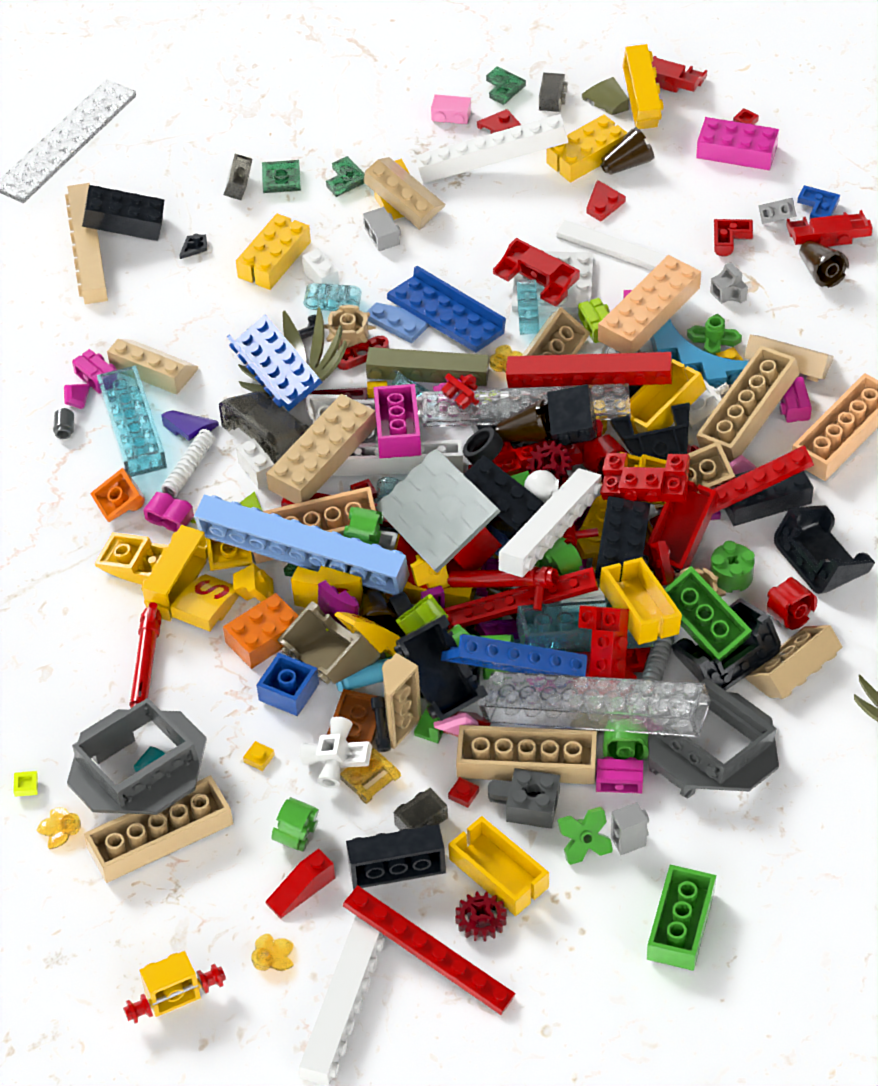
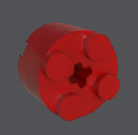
M605 434L584 445L582 465L587 471L602 475L601 482H603L604 473L602 469L606 453H629L610 434Z
M789 577L779 586L772 587L767 593L769 598L767 612L784 627L796 630L810 619L807 616L810 611L814 612L816 610L818 600L799 581Z

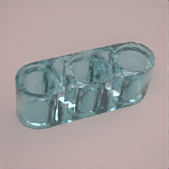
M536 279L517 280L520 335L537 334L539 332Z
M311 283L306 286L303 304L311 310H317L320 307L321 310L337 311L339 306L342 305L360 307L362 290L353 285Z

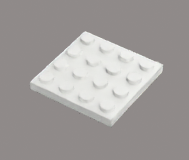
M544 251L580 270V279L568 289V296L557 307L540 299V293L545 289L544 286L519 273L514 276L512 311L555 312L562 307L568 313H578L579 303L590 302L592 297L593 252Z

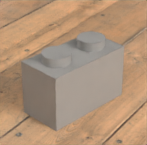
M384 207L363 213L364 229L378 251L400 245L399 236H401V230L398 225L394 224L391 213H388Z
M638 802L614 810L611 813V839L620 855L646 846V839L649 835L647 829L649 817L646 810L640 808Z

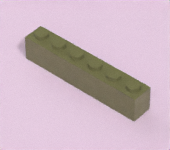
M369 347L366 360L367 379L447 383L444 377L448 373L457 380L461 375L467 376L472 374L476 377L477 386H487L489 355Z

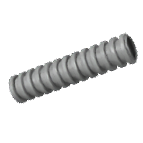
M657 636V640L653 642L647 665L641 678L640 687L634 700L635 705L642 710H647L656 701L659 686L661 685L670 657L671 645L675 641L674 636L663 639Z

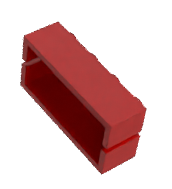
M688 480L686 502H665L644 549L643 555L646 560L649 561L648 544L665 540L670 550L669 559L674 571L679 573L681 570L690 567L719 502L720 496L717 491L700 484L697 487L695 482Z

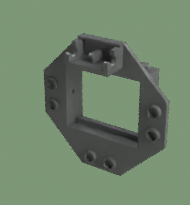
M708 678L701 681L691 690L674 689L645 710V723L649 727V771L655 775L662 774L671 783L681 789L680 794L687 799L695 794L696 789L750 792L779 768L775 741L777 728L773 726L772 718L740 694L726 692ZM701 703L753 742L723 764L671 724Z
M147 698L129 710L118 709L80 733L78 742L72 745L74 758L67 785L92 812L157 815L195 791L207 738L181 711H161ZM152 721L177 747L115 785L94 761L100 764L135 742L133 732Z

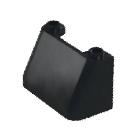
M826 505L789 508L774 534V544L815 593H827L870 572L875 561L864 552L858 553L853 559L831 533L835 524V518Z
M739 598L729 607L752 630L751 636L722 662L716 658L712 660L699 645L695 646L693 641L688 638H682L671 645L675 656L699 682L708 678L725 691L771 660L781 649V641L771 617L742 598Z
M440 615L396 640L397 646L394 647L397 654L418 665L420 690L429 705L426 709L432 719L436 718L438 721L450 717L488 695L483 685L480 686L477 681L474 682L477 677L473 675L468 665L441 661L442 651L450 650V647H458L453 638V632H447L450 623L446 615Z

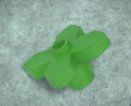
M719 314L708 318L705 327L695 325L687 329V337L693 343H705L703 351L715 356L716 353L721 352V345L734 347L742 342V335L736 329H725V319Z
M602 807L588 810L584 819L576 820L570 815L557 820L560 833L571 839L564 848L566 861L570 865L582 862L589 848L599 856L613 852L611 839L599 833L607 822L605 811Z

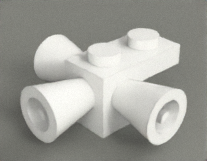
M331 718L330 735H320L318 745L303 743L300 747V760L304 766L320 761L324 764L318 778V783L321 786L338 788L340 786V768L369 766L372 745L369 741L353 743L346 741L353 725L347 718Z

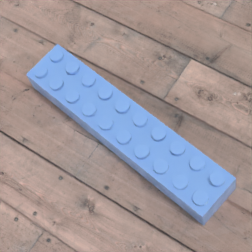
M204 494L194 515L198 529L205 532V538L316 572L319 571L321 566L359 576L362 577V586L394 596L403 592L409 578L406 555L398 550L390 551L378 544L370 545L358 538L344 537L335 531L327 532L315 525L308 526L295 519H284L275 513H264L258 508H248L235 501L228 502L216 495L208 496Z

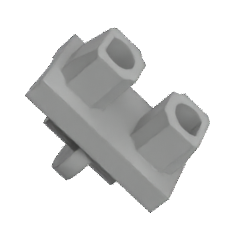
M793 198L758 205L762 224L797 217Z

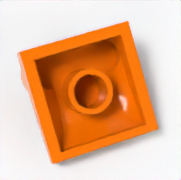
M121 468L90 493L108 522H111L128 510L136 511L140 509L145 501L141 490L124 468Z

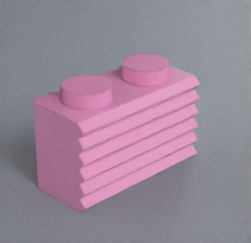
M434 94L431 106V120L433 122L468 124L471 113L470 97Z

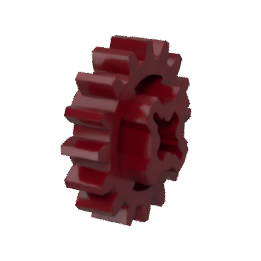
M552 441L550 446L547 442H544V447L542 448L537 445V451L530 452L533 457L527 459L530 465L526 469L530 474L537 470H546L552 473L556 479H559V483L562 484L561 478L563 476L568 478L569 475L566 472L567 470H572V467L569 465V463L573 462L569 456L570 452L562 444L557 445L555 441Z
M476 891L475 897L467 894V901L460 900V907L455 909V923L458 924V931H465L466 938L473 935L474 941L482 937L483 941L486 942L489 935L495 939L496 931L502 933L503 926L507 924V909L504 908V902H497V895L491 898L488 897V892L480 896L479 892ZM493 911H495L497 918L494 917ZM466 915H468L469 922L465 918Z

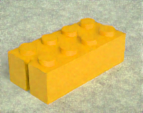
M647 44L625 47L622 64L634 124L638 129L658 127L659 120L662 119L661 110L664 109L663 100L659 99L658 95L660 94V86L655 81L656 68L652 67L651 63L653 62L652 51H649Z
M603 114L567 135L568 143L546 149V163L555 171H560V175L571 183L599 167L600 163H602L601 158L627 132L619 125L615 126V122Z
M276 213L236 259L237 277L253 283L255 276L256 285L271 290L311 243L309 225L297 220L292 222L291 218Z
M672 359V384L643 385L617 411L619 417L629 415L634 434L670 427L674 423L671 406L688 402L691 406L706 391L702 374L688 366L685 368L684 364Z
M181 525L178 531L173 533L168 547L163 549L158 563L153 565L148 579H145L142 583L141 590L143 591L146 608L149 607L151 602L157 603V609L160 611L163 620L171 622L173 617L170 606L181 592L198 578L209 560L205 532Z
M642 557L623 562L621 582H619L621 574L620 563L601 568L599 588L613 608L629 609L628 630L638 645L655 641L657 636L663 639L679 634L682 614Z
M483 816L467 828V834L463 831L448 844L449 860L491 896L497 895V901H503L504 907L515 916L531 904V898L535 900L549 888V871Z

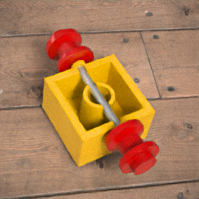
M185 951L173 953L166 959L156 963H149L139 970L145 994H141L140 1001L132 1003L130 1000L125 1001L127 1006L123 1007V1011L127 1020H133L134 1024L138 1023V1019L142 1015L146 1014L149 1018L153 1017L152 1010L155 1017H158L200 999L199 988H202L204 993L207 994L209 993L210 986L216 984L220 988L223 987V981L226 980L225 973L222 967H217L215 963L211 965L210 971L203 973L201 970H198L195 973Z

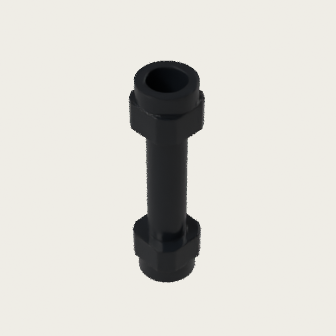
M372 697L370 699L371 709L375 713L378 739H376L377 752H387L391 750L390 738L387 737L385 727L384 697Z

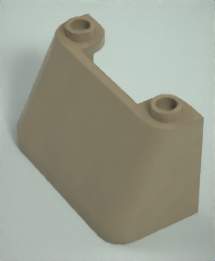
M313 601L277 640L283 646L281 651L289 657L294 656L301 662L318 668V677L327 685L330 682L332 684L340 682L374 664L381 657L362 634L357 631L352 633L344 628L329 614L325 615L320 606Z

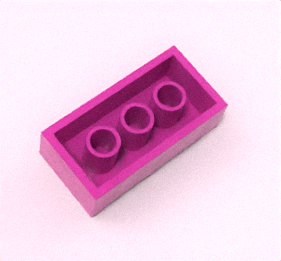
M705 117L697 140L696 158L770 171L778 146L779 129Z
M415 384L374 387L379 458L420 456L421 438Z

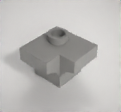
M730 262L724 265L723 270L717 276L711 278L710 293L721 304L731 300L742 303L747 301L748 286L742 281L743 273Z

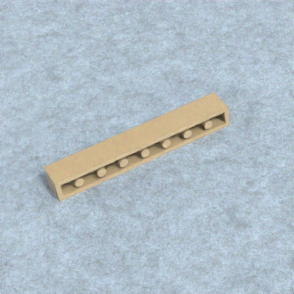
M90 183L67 186L68 194H65L66 205H70L67 207L68 218H72L68 220L70 231H74L70 233L72 244H75L72 246L73 255L77 257L74 259L75 269L79 270V272H76L77 283H81V285H78L79 297L84 298L85 304L108 301L97 229L82 227L85 202Z

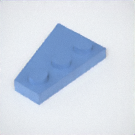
M376 302L367 311L370 313L369 322L411 344L430 326L401 307Z

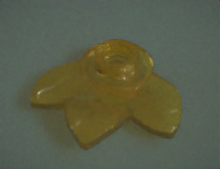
M501 345L496 348L495 354L490 356V368L495 372L504 371L506 373L507 356H522L523 353L512 351L509 345Z
M57 807L50 811V818L40 822L36 831L41 835L49 836L48 849H55L64 845L68 841L69 836L79 832L81 820L77 814L69 813L66 808Z
M269 933L261 935L256 940L255 950L251 955L253 966L260 971H266L270 968L277 971H285L292 968L294 964L288 958V955L292 952L294 943L285 938L274 940Z

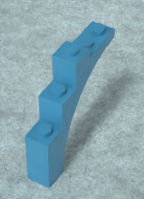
M670 319L650 338L653 352H671L672 359L684 364L685 368L688 366L700 372L703 380L714 388L720 387L725 382L728 385L733 384L749 362L718 357L699 349L679 334Z

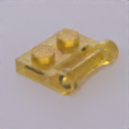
M372 748L369 766L348 767L340 773V780L351 788L365 804L369 803L373 799L372 796L391 781H396L401 777L400 771L375 748ZM383 770L387 772L386 775L368 789L363 787Z

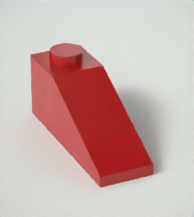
M318 848L293 869L265 901L266 905L280 919L335 879L334 863Z

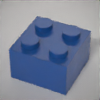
M278 652L256 685L259 701L298 717L319 685L318 668Z

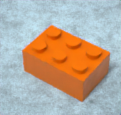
M275 593L224 625L225 642L252 669L282 649L283 646L277 640L299 615Z

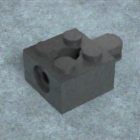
M515 768L512 782L495 779L489 782L488 799L490 802L506 804V822L552 829L560 794V775Z

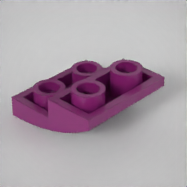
M326 580L318 584V605L325 615L329 614L337 623L349 630L335 616V613L346 612L358 615L359 603L354 596H350L346 590L338 593L337 589L334 586H330Z

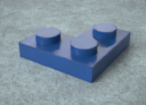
M804 185L798 196L797 203L813 207L810 218L832 216L840 201V195Z

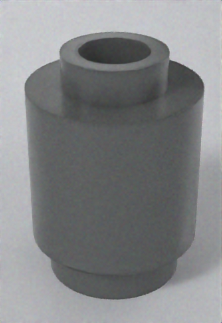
M61 408L54 412L53 432L59 439H68L74 432V413L67 408Z

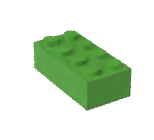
M692 566L664 589L682 614L680 626L712 660L716 658L722 662L750 638L752 630Z
M669 865L647 944V960L694 971L715 893L717 875Z

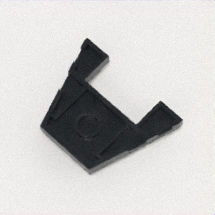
M690 403L671 406V413L675 426L634 434L629 415L612 418L610 424L631 455L641 457L644 454L667 460L668 454H687Z

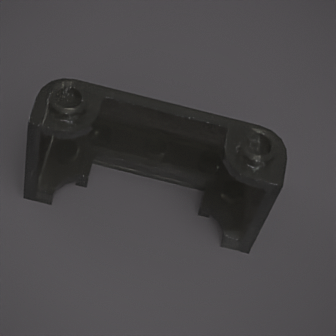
M255 391L233 396L219 403L222 427L228 432L239 428L250 438H254L264 452L269 455L274 464L309 428L307 424L300 422L283 407L279 408L266 392Z

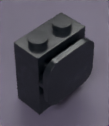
M588 384L547 392L551 436L557 445L567 446L597 438L596 415L593 407L592 393Z

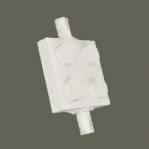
M704 380L706 391L690 406L689 426L693 431L706 422L722 400L720 395L729 390L730 387L726 382L720 387L714 388Z

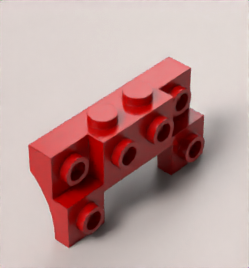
M654 56L653 62H651L652 67L656 68V83H659L660 89L677 93L679 88L694 92L698 86L701 87L707 77L708 70L700 72L693 70V66H690L685 72V65L660 59L657 56Z
M859 210V214L848 215L846 212H843V215L810 218L809 224L806 217H803L800 221L790 222V219L786 220L789 235L793 237L795 245H801L806 241H814L831 247L852 244V238L872 236L873 227L871 221L866 219L862 210Z
M515 238L509 244L505 254L493 268V274L507 282L519 273L544 286L545 289L540 293V299L555 307L568 296V289L580 279L579 269L518 238Z
M543 441L513 449L510 442H504L502 450L494 459V463L510 476L528 471L526 467L530 464L527 462V459L533 457L530 452H536L537 445L541 448L544 447V442H547L550 446L552 441ZM577 444L564 446L570 452L569 456L573 460V462L569 463L570 466L583 463L582 452Z
M606 453L602 469L604 478L600 490L603 500H608V496L632 501L686 502L691 460L689 454H668L665 468L627 467L629 460L627 453Z
M580 605L578 628L592 629L590 673H586L585 678L575 679L574 695L614 700L623 699L629 609Z

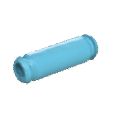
M393 656L377 660L374 664L336 683L338 691L342 692L343 689L354 690L383 682L382 666L387 659H391Z

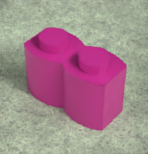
M156 492L144 508V516L147 521L158 526H164L173 532H177L181 525L187 526L194 517L193 506L188 501L174 499L168 493Z

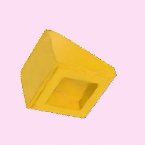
M387 380L367 382L368 398H374V387L387 386Z

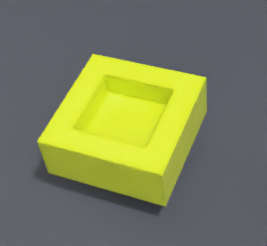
M37 771L14 773L13 792L15 797L38 795Z

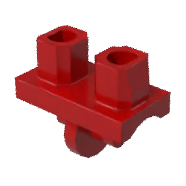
M448 373L444 377L447 383L441 389L443 395L451 399L456 393H459L454 401L462 410L471 403L474 406L479 403V400L474 397L475 393L473 392L478 388L475 376L472 374L467 376L461 375L459 380H457Z

